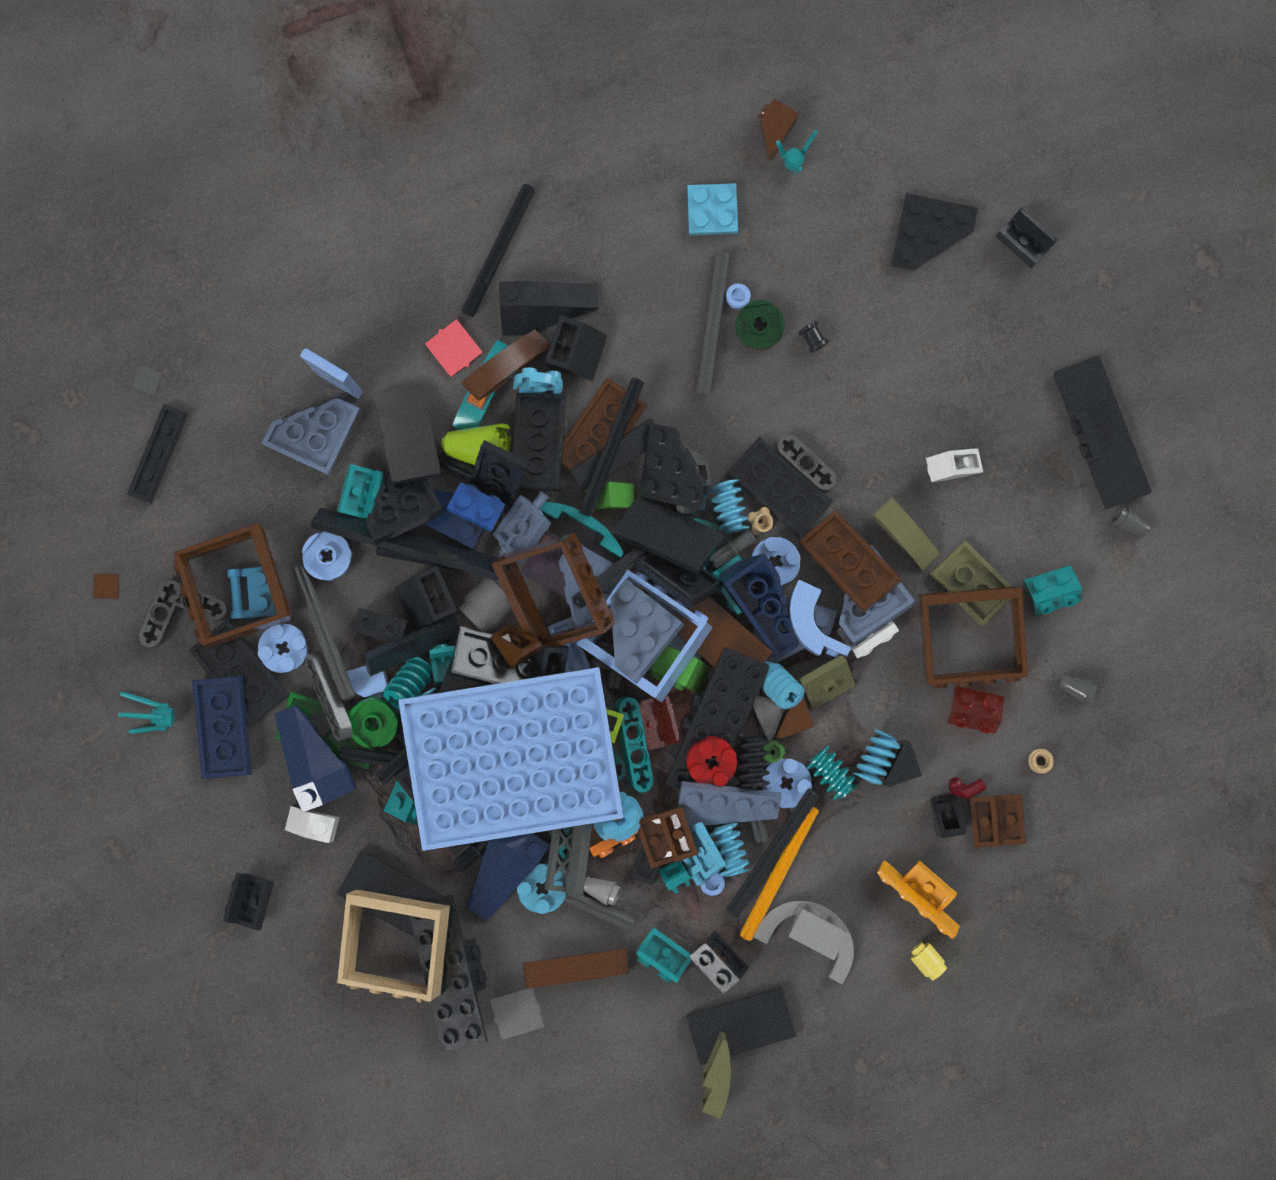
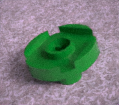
M375 696L359 701L352 708L348 716L352 726L353 740L364 747L385 746L393 739L398 729L399 716L396 714L395 709L387 701ZM367 718H376L379 727L373 726L370 728Z

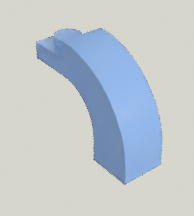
M798 580L789 601V616L796 638L808 651L817 656L825 648L827 649L826 654L837 658L843 655L847 657L851 647L824 635L815 624L813 612L821 589Z

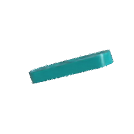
M621 697L615 702L614 711L624 714L618 733L628 784L632 790L641 793L647 792L653 785V775L640 707L635 699ZM626 704L631 705V709H628L627 712H623V708L626 707ZM629 718H633V719H634V721H626V722H624V720H629ZM630 726H634L637 730L636 736L633 739H628L626 731ZM639 750L641 759L638 763L634 764L631 761V754L633 751ZM642 767H643V769H638L639 772L633 770L634 768H642ZM640 776L644 777L645 781L638 785L636 781L640 779Z

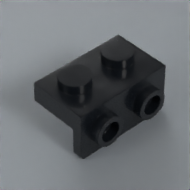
M1020 208L995 236L1031 269L1057 242V238L1023 208Z
M236 873L231 885L232 889L229 900L225 907L223 921L236 923L253 930H261L274 881L253 874Z

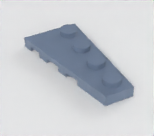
M681 781L677 807L682 806L689 827L700 822L705 826L770 820L778 818L782 797L781 792L730 786L718 787L712 784Z

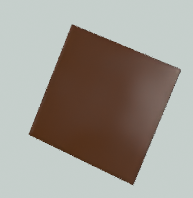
M94 574L93 598L118 599L119 574Z

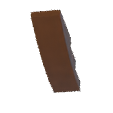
M533 330L485 362L465 378L461 384L479 401L510 383L513 376L522 372L523 368L530 367L534 360L548 353L550 344L536 330Z
M626 948L564 955L522 963L525 988L629 974Z

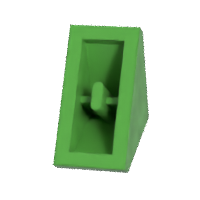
M605 482L594 511L629 509L635 501L634 484Z

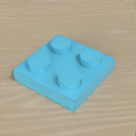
M736 183L687 185L689 235L738 234Z

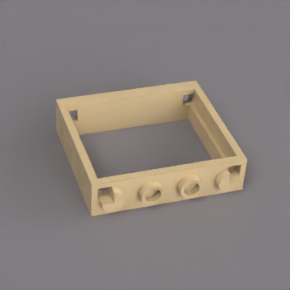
M358 889L347 893L337 983L350 986V989L366 988L369 989L370 993L374 994L392 993V996L395 998L413 997L420 1003L422 1001L431 1002L440 996L450 906ZM362 907L435 920L428 985L355 971Z

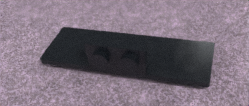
M1096 356L1055 371L1053 376L1070 417L1071 429L1078 438L1081 455L1087 461L1104 508L1109 509L1150 494L1152 490L1101 358Z
M723 648L706 689L700 687L698 693L694 692L690 700L691 709L688 715L685 714L681 720L680 728L684 740L665 782L667 785L680 789L681 781L695 782L689 774L686 765L687 753L695 742H699L708 736H716L726 740L734 749L738 736L741 734L770 668L767 663L730 648ZM716 756L706 759L705 762L708 764V768L717 765Z
M452 894L422 900L450 906L440 996L430 1002L441 1050L444 1052L485 1044L488 1039L476 993L487 987V976L482 969L480 961V948L476 944L475 938L464 941ZM410 916L425 983L428 985L435 920Z

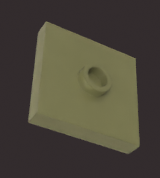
M843 655L838 656L799 679L805 690L804 693L808 703L813 710L856 686L847 660Z

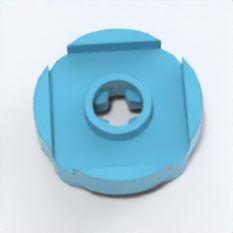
M528 367L523 368L522 373L514 376L513 389L516 390L519 387V393H546V391H553V394H560L563 388V380L561 379L560 372L548 371L542 373L537 372L535 368Z
M620 792L624 818H621L619 821L615 819L593 823L598 835L606 841H609L608 839H615L616 841L626 840L634 835L640 827L639 821L641 817L643 818V811L636 799L627 796L624 792Z
M547 863L537 864L517 887L521 903L528 910L539 914L556 910L565 900L567 893L548 890L549 892L545 895L544 893L538 894L536 892L538 889L536 884L538 882L541 884L546 882ZM561 870L555 874L553 885L563 886L564 875Z

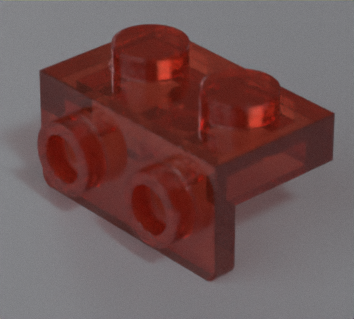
M955 686L951 712L947 723L959 728H970L979 730L982 733L995 734L1002 722L1004 696Z
M668 694L662 702L656 698L638 702L648 751L681 742V729L675 720L674 703Z

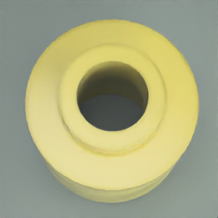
M920 942L911 950L913 955L910 959L925 977H929L933 981L946 971L947 967L944 964V959L929 942L926 944Z

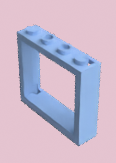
M627 570L606 600L610 610V598L624 580L627 579L697 625V629L658 686H655L644 677L636 684L615 667V658L596 645L603 634L579 640L577 645L662 702L713 627L707 623L709 619L698 610L692 613L678 599L675 598L673 600L668 597V592L661 586L656 584L653 587L647 583L649 578L639 571L634 574Z

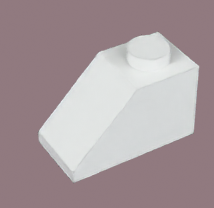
M978 449L947 451L926 458L931 482L947 481L983 473Z
M291 806L285 830L305 838L331 843L334 841L340 817L312 810L302 812L300 807Z

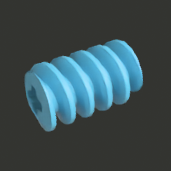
M739 480L721 482L709 489L710 493L717 494L711 499L712 502L719 503L718 506L714 507V512L722 513L716 517L717 522L724 523L718 527L720 532L733 533L750 528V526L742 525V522L747 520L748 517L740 516L739 514L746 509L737 505L744 500L743 497L735 496L736 493L741 491V488L733 487V484Z
M764 662L770 668L761 686V690L782 709H789L798 705L804 697L805 690L803 686L780 664Z
M874 729V732L879 737H870L869 740L874 746L865 747L870 755H861V759L865 764H857L856 767L861 773L853 772V774L874 785H883L879 775H888L883 769L884 766L892 767L887 758H896L897 756L892 751V748L901 749V746L896 742L895 738Z
M737 823L716 826L712 828L714 831L709 834L711 838H717L714 844L716 848H720L719 853L726 863V870L720 873L721 877H729L751 870L743 869L749 864V861L740 859L746 854V851L738 849L743 845V841L735 840L740 835V831L732 830L738 825Z

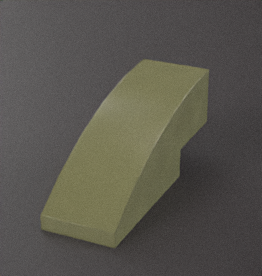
M893 498L872 516L889 534L888 536L921 571L940 554L923 531Z
M721 1031L701 1074L702 1085L706 1089L700 1101L702 1112L721 1119L726 1106L731 1077L728 1043L725 1033Z

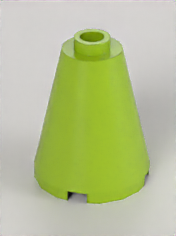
M500 423L447 432L446 436H443L441 449L445 451V455L475 465L480 446L484 440L510 453L512 452V436H507L506 429L510 430V427L507 424Z

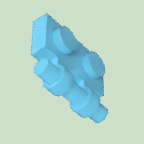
M702 822L696 823L690 828L698 855L683 859L690 878L694 879L697 886L706 882L705 879L711 878L726 866Z

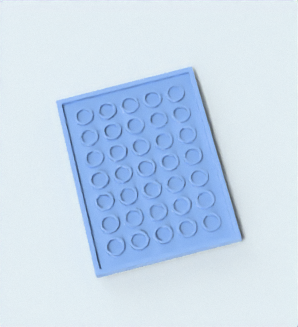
M599 667L399 700L422 851L624 818Z

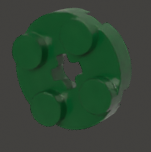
M755 300L747 303L740 310L735 323L736 333L742 344L754 350H765L773 347L779 342L785 328L782 312L766 300ZM757 319H761L762 323L767 324L763 331H758L757 328L753 327V324L757 323Z

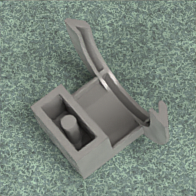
M792 901L777 906L763 918L754 938L767 944L778 924L789 916L796 915L787 935L832 960H835L837 956L828 977L843 984L852 966L854 946L849 930L834 912L814 902Z

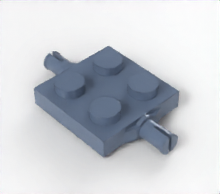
M540 491L533 503L522 495L518 497L493 533V536L499 541L501 548L495 557L500 558L504 554L538 543L551 524L541 511L542 506L549 499L545 493ZM525 558V559L518 560V561L521 562V563H524V561L526 560V558Z

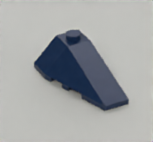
M432 489L444 514L424 523V525L475 551L486 530L447 511V506L454 495L453 492Z
M765 553L740 560L719 574L727 589L777 660L798 647L786 605L787 602L780 583L779 573Z
M298 705L274 714L292 789L302 812L324 805L357 789L347 765L342 759L339 760L330 750L332 748L330 744L320 738L315 731L316 727Z
M537 833L487 840V847L480 861L481 866L478 876L474 880L466 906L467 909L484 920H489L536 867L550 847V844Z

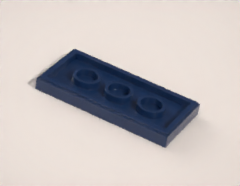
M243 676L192 680L201 779L251 775L252 767Z

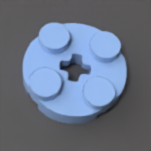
M327 532L316 533L306 541L302 549L304 568L311 576L319 580L333 581L338 579L351 566L353 553L349 543L341 536ZM332 550V561L327 560L323 563V555L321 553Z
M770 537L760 542L754 549L751 557L765 553L768 559L770 557L775 558L777 555L781 557L780 562L782 566L775 567L780 576L781 586L791 582L798 574L800 554L790 541L780 537Z
M278 624L268 628L262 634L258 643V657L268 669L278 673H288L300 668L305 663L306 654L309 653L304 633L299 628L290 624ZM286 641L288 643L287 648L290 650L288 653L284 652L280 655L277 646Z
M780 759L778 762L771 763L765 769L770 771V774L764 776L763 779L770 781V784L763 786L762 790L781 792V808L795 807L806 790L812 788L809 771L802 763L796 760ZM785 776L787 779H793L790 790L780 787L782 777Z

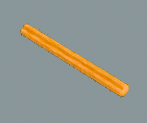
M813 807L780 855L740 932L742 938L748 941L753 939L819 812L817 808Z

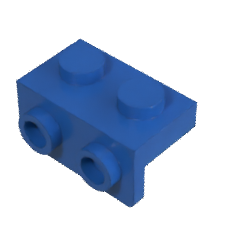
M460 482L447 506V511L492 532L500 515L502 516L505 504L495 495L490 494L488 496L480 492V489L473 484L468 483L465 485Z

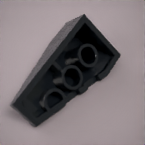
M542 281L499 282L502 336H525L533 330L537 331L556 325L560 315L573 319L599 309L598 284Z

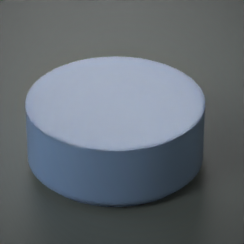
M739 283L730 286L726 293V301L733 309H743L749 303L751 297L749 289Z
M717 872L711 878L705 879L706 882L700 886L705 894L714 896L722 892L725 881L720 876V872Z

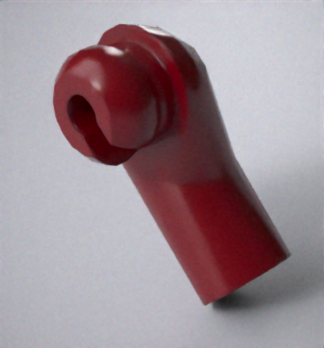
M953 777L948 782V789L953 795L966 799L987 789L985 782L981 778L969 785L962 783V780L958 777Z

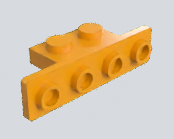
M884 860L880 864L877 874L885 884L891 885L897 890L903 900L912 903L923 917L929 918L936 924L941 933L948 935L952 939L957 935L960 927L959 924L943 911L956 897L957 892L920 860L904 876L887 861Z

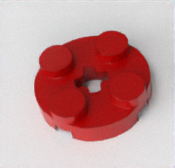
M708 736L699 742H695L690 747L686 756V765L689 774L695 782L722 787L727 784L736 771L737 756L726 740L716 736ZM716 756L717 765L708 768V764L705 762L706 759Z

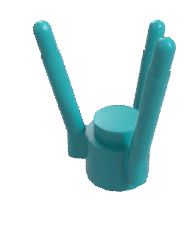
M817 130L813 131L801 150L792 148L786 152L779 140L776 141L780 157L784 159L785 167L793 171L794 175L802 171L804 155H806L807 150L816 138Z
M120 692L122 697L157 708L152 709L151 714L119 712L118 717L151 719V724H156L130 729L128 731L129 734L156 730L166 731L167 727L171 728L173 726L174 708H168V703H159L134 694Z

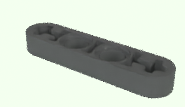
M320 651L306 654L305 663L307 671L335 739L342 741L351 738L353 733L352 726L323 654Z

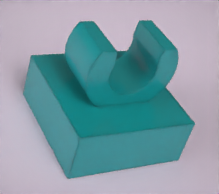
M681 860L659 870L669 891L672 889L674 893H678L677 886L685 883L687 887L690 886L689 879L691 878Z

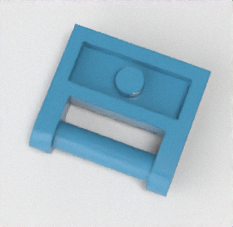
M262 567L227 570V575L231 582L233 609L230 612L231 619L276 615V609ZM240 577H247L249 610L245 611L242 610Z

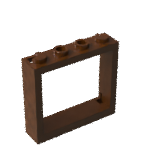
M259 523L173 552L175 560H173L175 566L173 567L175 572L181 576L183 583H180V589L183 596L188 598L190 606L187 607L190 619L192 621L195 620L197 630H194V633L198 638L199 644L202 643V646L212 648L293 620L264 527ZM253 539L277 615L213 637L189 560Z
M575 532L504 554L492 563L522 631L541 641V647L536 652L543 646H561L604 634L615 624L613 613L604 599L603 591L596 581L593 569L587 561L582 544ZM561 547L594 622L549 634L516 561Z
M1011 586L918 594L926 684L932 685V688H947L949 683H956L958 687L971 686V682L981 681L983 685L996 684L998 679H1006V682L1014 683L1015 681H1021L1022 677H1028L1022 587ZM1011 599L1015 668L933 674L929 605Z

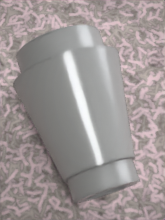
M587 877L584 891L606 906L609 904L614 906L619 898L621 887L617 886L616 882Z

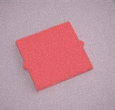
M457 319L443 330L439 329V333L425 343L451 378L463 368H469V364L483 354Z

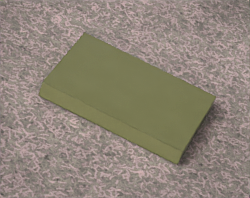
M963 540L929 574L946 592L1011 587L966 540ZM1010 599L962 602L958 604L980 627H983Z

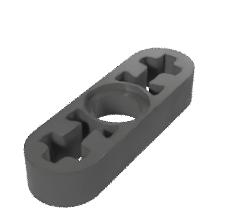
M785 435L779 440L777 444L778 453L821 491H829L834 487L837 479L834 471L793 435ZM784 441L786 443L792 441L794 443L792 448L797 453L799 449L804 451L798 455L796 461L791 459L795 456L792 451H783ZM808 456L812 458L814 462L813 468L810 470L801 468L800 459L802 457ZM818 465L822 467L818 471L821 475H830V485L826 483L821 485L819 483L821 478L817 474H815L814 478L810 476Z

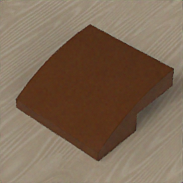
M1022 793L970 798L974 848L1027 843Z
M682 806L645 816L639 821L638 833L651 869L672 861L677 862L698 855Z

